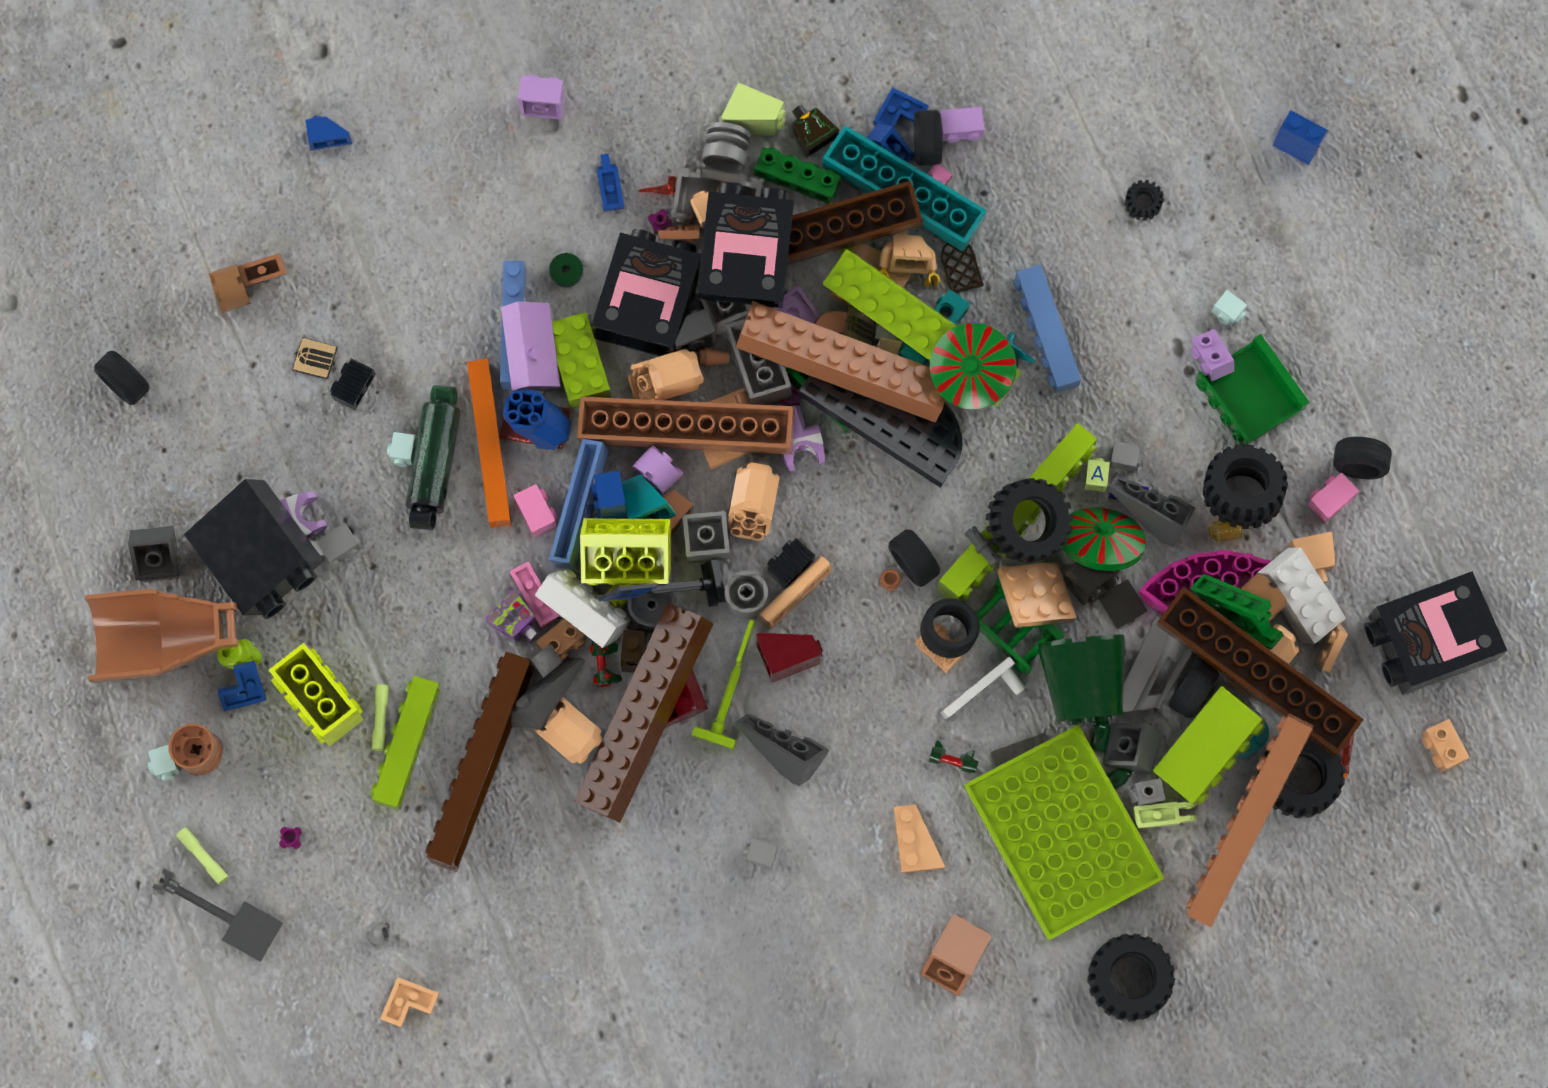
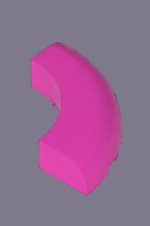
M1228 550L1193 554L1173 562L1160 572H1157L1139 590V595L1147 605L1160 615H1163L1183 587L1191 592L1190 588L1203 574L1237 588H1242L1271 561L1255 557L1253 554H1243Z

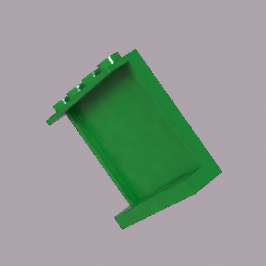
M1262 334L1256 336L1250 344L1231 355L1234 359V372L1212 382L1208 375L1204 376L1201 371L1195 378L1198 389L1201 392H1205L1210 406L1219 412L1221 422L1231 429L1233 439L1238 444H1242L1243 447L1306 409L1309 404L1306 396Z

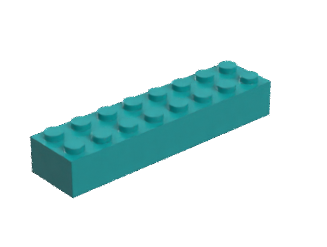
M846 125L822 158V167L824 169L836 171L842 180L866 194L911 181L924 226L920 227L964 252L986 218V209Z

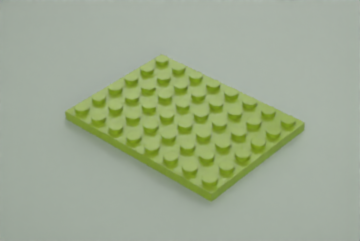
M1079 724L963 785L1047 941L1164 880L1161 871Z

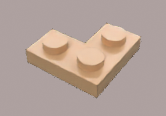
M397 977L380 1019L402 1028L410 1007L431 1015L439 993Z

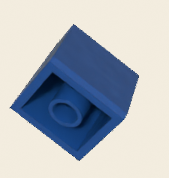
M1290 110L1272 146L1309 165L1329 130Z

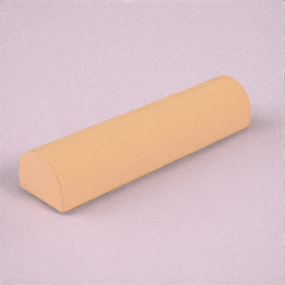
M819 556L758 614L760 619L770 629L773 628L832 572L831 564L824 557Z

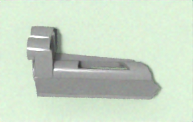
M1160 616L1155 617L1124 679L1123 712L1161 707L1193 654L1192 651L1156 625L1161 618ZM1162 666L1168 668L1170 673L1160 693L1148 696Z

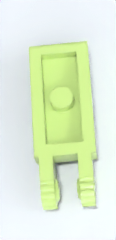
M1169 802L1133 807L1136 828L1163 827L1197 821L1196 815L1181 817L1179 815V810L1192 809L1195 805H1192L1190 802Z

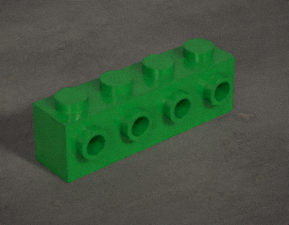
M772 147L762 148L754 167V176L763 177L765 181L827 204L833 202L841 182V176L836 171L821 169L815 163H805L794 155L787 156L781 154L779 150Z

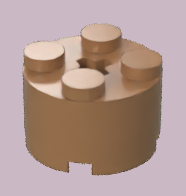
M237 264L209 273L215 296L218 298L222 313L251 304Z
M1257 573L1240 589L1270 601L1272 607L1269 612H1271L1272 616L1267 620L1269 623L1286 606L1287 600L1277 587L1273 588L1269 584L1271 581L1267 577Z

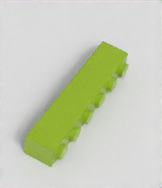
M414 676L412 681H408L405 690L407 697L405 702H401L398 711L401 714L399 721H395L392 727L391 734L394 735L392 742L387 743L384 755H387L385 762L381 763L377 775L380 776L378 783H374L371 789L370 796L373 797L372 801L375 804L400 811L441 689L439 683Z

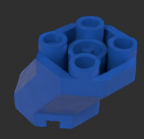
M519 389L518 391H513L505 399L503 418L516 433L532 441L537 448L555 450L561 443L569 440L571 430L570 419L559 407L544 399L538 391Z

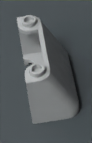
M682 164L678 171L671 217H675L677 222L688 223L689 220L697 219L690 201L693 199V195L701 191H705V193L709 191L717 192L722 181L743 186V195L760 197L764 178Z

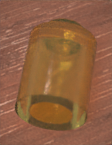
M1213 521L1211 526L1208 527L1210 539H1214L1217 543L1242 538V527L1239 524L1236 525V528L1231 527V522L1228 521L1225 523Z

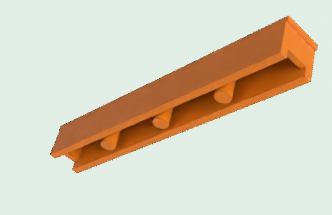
M485 358L468 361L467 366L490 528L512 526L489 360Z

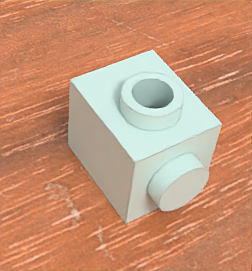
M1226 290L1214 305L1212 313L1217 316V319L1222 324H1228L1232 327L1235 322L1240 323L1247 314L1244 312L1247 304Z
M393 432L392 443L389 442L387 446V455H389L394 465L400 467L413 465L417 443L415 435Z
M169 745L148 751L151 762H148L151 775H155L159 780L162 779V781L175 778V774L180 773L178 765L171 759L169 754Z

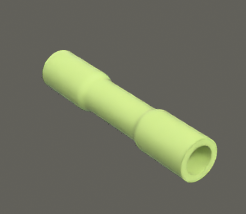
M383 684L376 685L375 720L371 748L373 751H385V720L389 686Z
M185 827L178 832L176 836L201 862L218 885L224 883L229 876L203 849L189 829Z

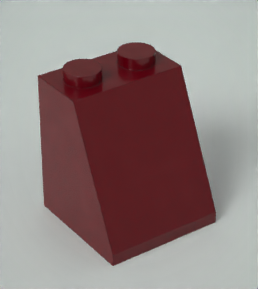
M756 634V646L772 683L820 664L823 649L820 641H815L813 635Z

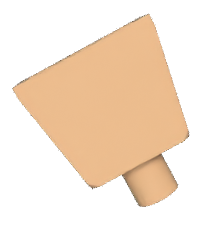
M1332 531L1292 539L1289 548H1302L1323 583H1327L1326 571L1332 570L1335 566Z

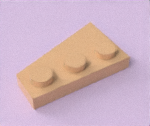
M916 804L894 807L901 873L945 869V865Z

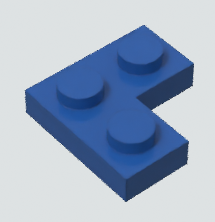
M892 87L873 120V125L876 126L880 123L895 128L900 117L914 123V113L922 110L927 111L929 105Z
M255 660L234 665L233 669L238 684L218 689V695L224 711L267 701Z

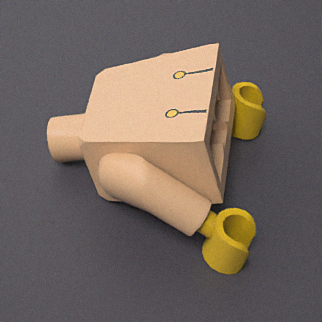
M903 231L893 235L892 240L887 242L881 250L879 268L886 276L889 277L887 269H889V272L928 274L929 272V276L924 280L926 287L931 285L930 279L933 280L934 287L940 282V277L935 273V270H937L935 251L925 243L923 237L909 235L908 231Z

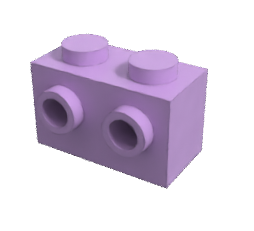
M982 107L940 110L942 141L955 143L963 139L976 141L983 138L985 129Z
M1215 329L1192 338L1191 355L1194 360L1198 359L1204 376L1208 375L1211 382L1234 372V359Z

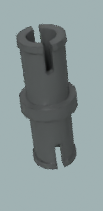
M976 526L972 527L973 530L969 528L964 535L975 546V551L985 558L990 567L993 568L995 564L998 565L1002 558L992 548L990 540H986Z

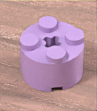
M654 445L632 467L637 475L641 474L661 496L683 475V472L677 466L671 464L673 461L671 457L665 452L661 453Z

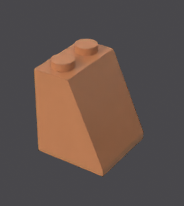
M953 914L920 975L959 996L992 935L988 934L984 929L967 922L963 917Z

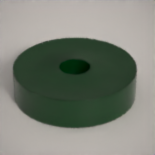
M561 253L555 256L549 266L551 279L561 287L576 285L583 276L581 260L571 253ZM564 268L570 269V271L567 273L563 272L562 270Z

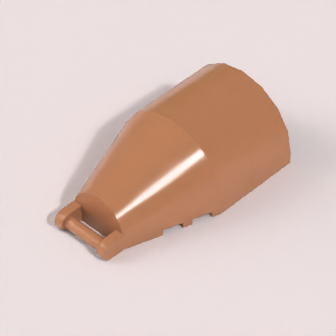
M154 589L85 595V600L91 610L96 636L95 675H88V680L92 683L159 677L220 649L236 648L239 646L235 629V611H237V607L234 602L214 603L195 598L181 597L172 593L158 592V590ZM222 613H226V626H227V638H226V639H224V627H223Z

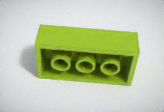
M587 312L552 321L557 365L570 409L580 406V397H611L609 384Z

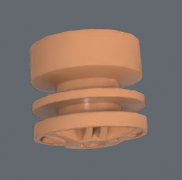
M196 723L179 727L172 734L169 741L168 751L171 759L179 767L194 775H205L212 772L220 764L223 757V747L220 739L206 727ZM197 748H201V749H200V752H201L200 755H197V753H198L197 750H196Z

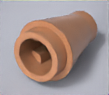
M705 346L698 349V364L703 365V367L729 363V351Z

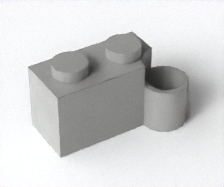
M345 523L317 541L311 542L324 560L320 565L325 572L339 567L340 562L344 559L355 557L359 553L358 550L361 549L358 541Z

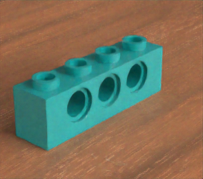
M950 289L947 294H941L936 301L938 305L934 310L939 313L943 311L949 312L951 316L947 319L958 325L968 313L970 303ZM905 342L901 344L899 356L922 365L928 363L929 360Z

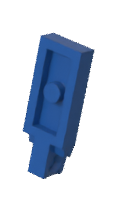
M609 153L601 154L602 166L597 167V176L603 210L608 212L624 209L618 168L616 164H610Z

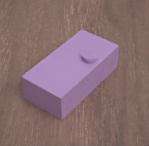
M518 301L502 306L501 312L512 391L525 389L543 392L560 387L549 303Z

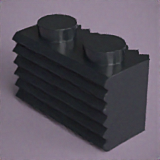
M351 358L349 363L346 362L340 372L342 375L338 381H334L330 392L334 401L356 410L376 374L374 369Z
M797 538L794 541L789 540L782 547L783 552L778 557L774 555L767 563V573L784 589L815 560V554Z

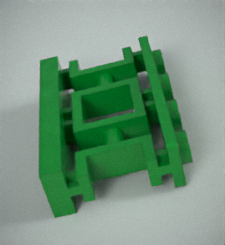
M1205 574L1190 588L1195 596L1206 600L1210 607L1266 648L1272 650L1284 636L1282 631L1271 627L1267 621L1272 616L1271 612H1269L1272 607L1269 600Z

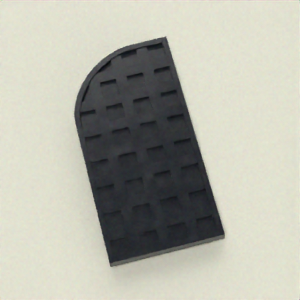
M813 376L808 377L797 393L798 396L940 488L961 457L963 444L961 429L954 413L945 402L936 422H932Z

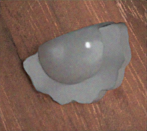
M385 921L378 922L371 928V931L368 933L369 941L379 945L388 943L389 930Z

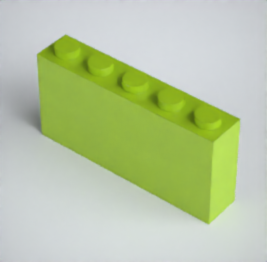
M1221 686L1153 769V772L1192 805L1203 804L1210 795L1208 794L1209 790L1221 783L1223 773L1227 769L1231 770L1237 763L1236 757L1240 752L1244 753L1251 745L1249 741L1254 735L1258 736L1264 730L1265 726L1263 724L1267 720L1227 687Z

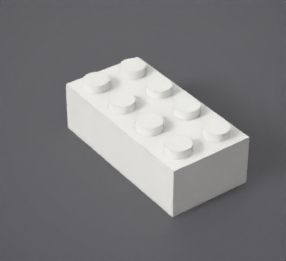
M1302 548L1286 549L1258 572L1271 581L1269 584L1273 588L1277 587L1285 596L1287 604L1281 611L1302 643H1317L1346 619Z
M562 568L549 574L535 594L537 598L602 648L617 641L631 621L625 611L615 608L610 604V601L599 602L598 597L602 595L594 592L591 585L581 583L576 578V574L569 569Z

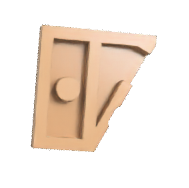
M1341 623L1327 634L1323 649L1320 651L1317 659L1320 668L1329 673L1348 636Z

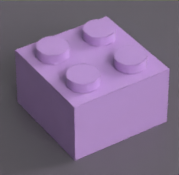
M536 75L521 76L518 95L521 115L562 120L565 102L563 80L555 77L539 78Z

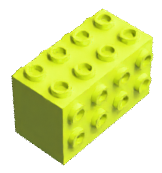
M303 643L269 669L274 677L271 681L281 694L286 692L284 698L294 711L300 710L297 714L308 728L313 726L311 732L321 744L325 742L330 747L364 720L361 716L363 711L353 697L349 700L350 694L340 681L335 682L337 678L326 664L324 666L321 665L323 661L312 647L309 650Z

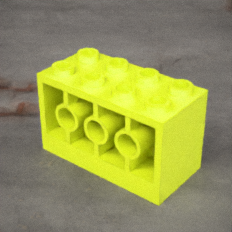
M584 518L580 533L581 583H587L588 585L608 583L612 586H617L621 583L631 585L669 584L671 571V520Z

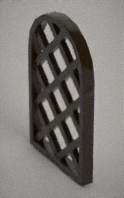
M946 243L941 251V263L949 289L958 293L983 287L984 284L971 245L968 244L964 252ZM947 246L953 248L950 254L944 251ZM968 249H970L972 255H970L969 253H967V250H968ZM955 250L962 253L959 259L952 256ZM943 254L948 257L945 262H944ZM964 255L971 258L968 264L961 261ZM950 258L957 261L954 267L947 264ZM973 260L976 268L970 266ZM959 263L966 266L963 272L956 269ZM946 267L952 270L949 276ZM968 268L975 271L972 277L965 274ZM954 272L961 275L958 281L951 278ZM977 273H978V277H979L980 282L977 281L976 279H974L975 276L977 275ZM963 276L970 280L967 286L960 282ZM950 280H951L952 282L956 283L955 286L953 287V289H952ZM972 281L977 283V285L970 286ZM958 285H960V286L963 287V288H960V289H956V287H957Z

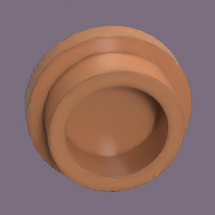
M887 569L880 576V584L888 591L895 590L901 584V576L896 570Z

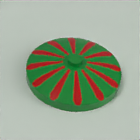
M966 323L947 331L936 343L930 359L931 378L937 391L951 404L965 409H982L1000 401L1010 390L1017 369L1016 356L1007 338L998 330L981 323Z
M1100 507L1084 508L1071 513L1073 514V521L1069 522V526L1073 527L1072 533L1067 534L1066 537L1069 540L1066 545L1061 547L1077 563L1096 570L1117 571L1135 565L1142 558L1146 546V537L1139 524L1129 516L1112 509Z

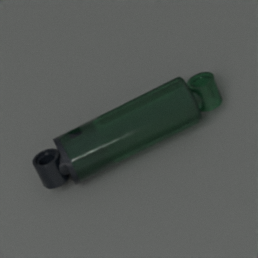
M434 385L431 389L430 402H426L422 407L405 504L407 508L411 509L409 525L412 529L434 530L437 519L436 514L444 512L461 414L460 409L456 407L458 395L455 386Z

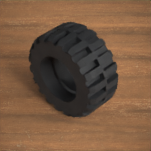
M1242 444L1235 445L1233 449L1231 447L1223 449V454L1218 452L1214 459L1210 461L1206 471L1202 490L1206 507H1210V513L1214 517L1218 516L1220 522L1224 524L1228 522L1234 528L1236 526H1242V529H1249V526L1258 528L1261 527L1262 522L1264 524L1271 522L1272 517H1276L1280 512L1287 492L1288 477L1286 471L1283 470V464L1281 461H1276L1274 454L1266 453V449L1262 447L1257 449L1254 448V445L1248 444L1247 447H1243ZM1235 476L1251 477L1261 484L1264 493L1256 497H1242L1233 493L1228 488L1226 481Z
M1028 478L1007 484L1002 487L1001 491L996 492L993 496L995 500L990 501L988 508L991 510L990 513L986 514V520L990 522V526H987L986 529L987 533H992L993 537L990 538V541L993 545L997 544L999 546L997 550L1001 554L1006 553L1007 558L1018 560V562H1036L1051 558L1053 554L1061 551V546L1067 544L1069 539L1066 536L1071 534L1073 527L1069 526V522L1073 521V514L1069 515L1068 509H1071V505L1063 500L1066 496L1062 491H1056L1057 486L1052 483L1047 484V481L1043 479L1035 480L1034 478ZM1024 500H1031L1038 504L1045 516V529L1040 538L1034 541L1023 539L1017 533L1013 523L1014 511L1017 505Z
M1309 738L1299 756L1306 757L1316 764L1321 775V782L1319 787L1310 794L1296 793L1284 784L1272 808L1274 810L1280 809L1285 816L1294 815V818L1301 819L1303 816L1309 818L1322 813L1339 797L1342 792L1341 788L1345 783V778H1343L1345 766H1341V761L1343 760L1341 754L1334 757ZM1268 750L1264 753L1265 757H1267L1269 753Z
M1122 934L1119 937H1113L1108 940L1095 953L1088 968L1089 976L1087 981L1090 984L1089 991L1091 996H1094L1097 1006H1101L1105 1010L1104 1013L1109 1016L1113 1015L1118 1020L1122 1021L1125 1019L1131 1022L1140 1019L1144 1020L1165 1006L1173 993L1172 989L1176 978H1174L1173 974L1175 972L1174 965H1171L1170 962L1171 957L1162 950L1163 946L1160 943H1154L1153 939L1148 936L1141 937V934ZM1124 957H1136L1148 966L1152 974V983L1146 994L1138 998H1126L1114 989L1110 975L1112 967L1118 960Z

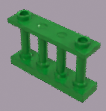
M998 578L994 584L995 593L976 612L980 624L979 631L1001 652L1014 661L1015 664L1013 666L1021 674L1024 672L1028 676L1032 670L1029 663L1039 654L1037 644L1062 640L1065 634L1054 624L1022 627L1007 643L1000 639L997 634L1012 619L1010 610L991 629L981 621L1001 599H1005L1003 588ZM1038 627L1043 632V637L1021 658L1012 649L1033 628L1036 629Z

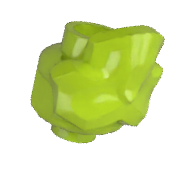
M246 638L238 640L239 646L236 648L220 649L217 651L219 663L233 669L234 665L255 660L257 666L262 661V654L259 649L253 646L252 642Z

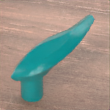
M1009 332L1007 340L1010 342L1015 356L1035 363L1031 356L1013 344L1017 335Z

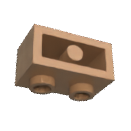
M563 619L538 639L536 644L540 650L549 644L553 645L554 651L557 652L562 660L561 663H563L569 657L568 654L572 650H579L585 645L587 636L566 619Z

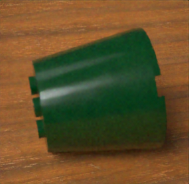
M1123 634L1085 637L1086 641L1072 643V638L1037 644L1057 722H1068V725L1081 724V720H1083L1084 724L1098 723L1097 719H1099V722L1112 721V717L1123 715L1125 638Z

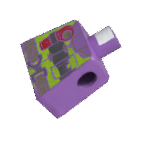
M515 589L485 618L488 625L514 642L523 636L531 643L539 635L532 627L536 621L535 615Z

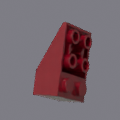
M693 669L666 727L708 710Z

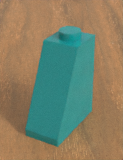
M641 474L622 482L628 519H670L676 516V512Z

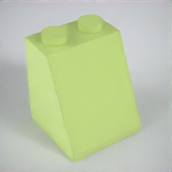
M738 82L722 114L721 122L742 126L750 132V135L775 136L777 130H781L784 126L786 110H784L783 101Z

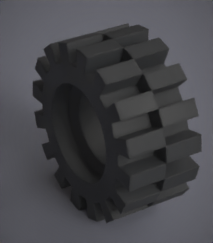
M1139 180L1137 184L1134 182L1129 187L1124 203L1127 206L1126 211L1131 212V217L1135 215L1137 220L1141 217L1143 221H1147L1148 217L1151 220L1154 218V215L1157 216L1164 202L1163 191L1160 192L1161 187L1159 185L1155 187V182L1149 184V180H1145L1144 183H1142V180ZM1139 194H1148L1152 199V204L1148 207L1140 206L1136 201V197Z

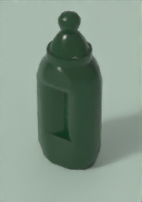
M1098 719V723L1094 725L1090 745L1095 751L1105 752L1111 728L1109 721L1099 722Z
M1119 768L1107 774L1114 789H1117L1128 781L1133 771Z

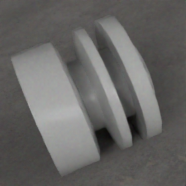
M711 123L707 129V144L703 149L702 163L712 169L730 172L742 171L745 167L747 157L745 151L749 146L750 132L744 127L733 123Z

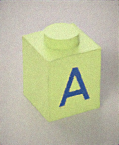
M1102 458L1088 459L1084 490L1106 491L1110 462H1105Z

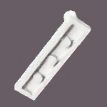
M1010 657L1003 660L943 709L940 714L944 719L949 718L999 676L1002 677L1015 695H1018L1026 686L1010 668L1015 664Z

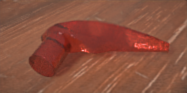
M669 176L667 184L639 189L638 192L674 194L677 178Z

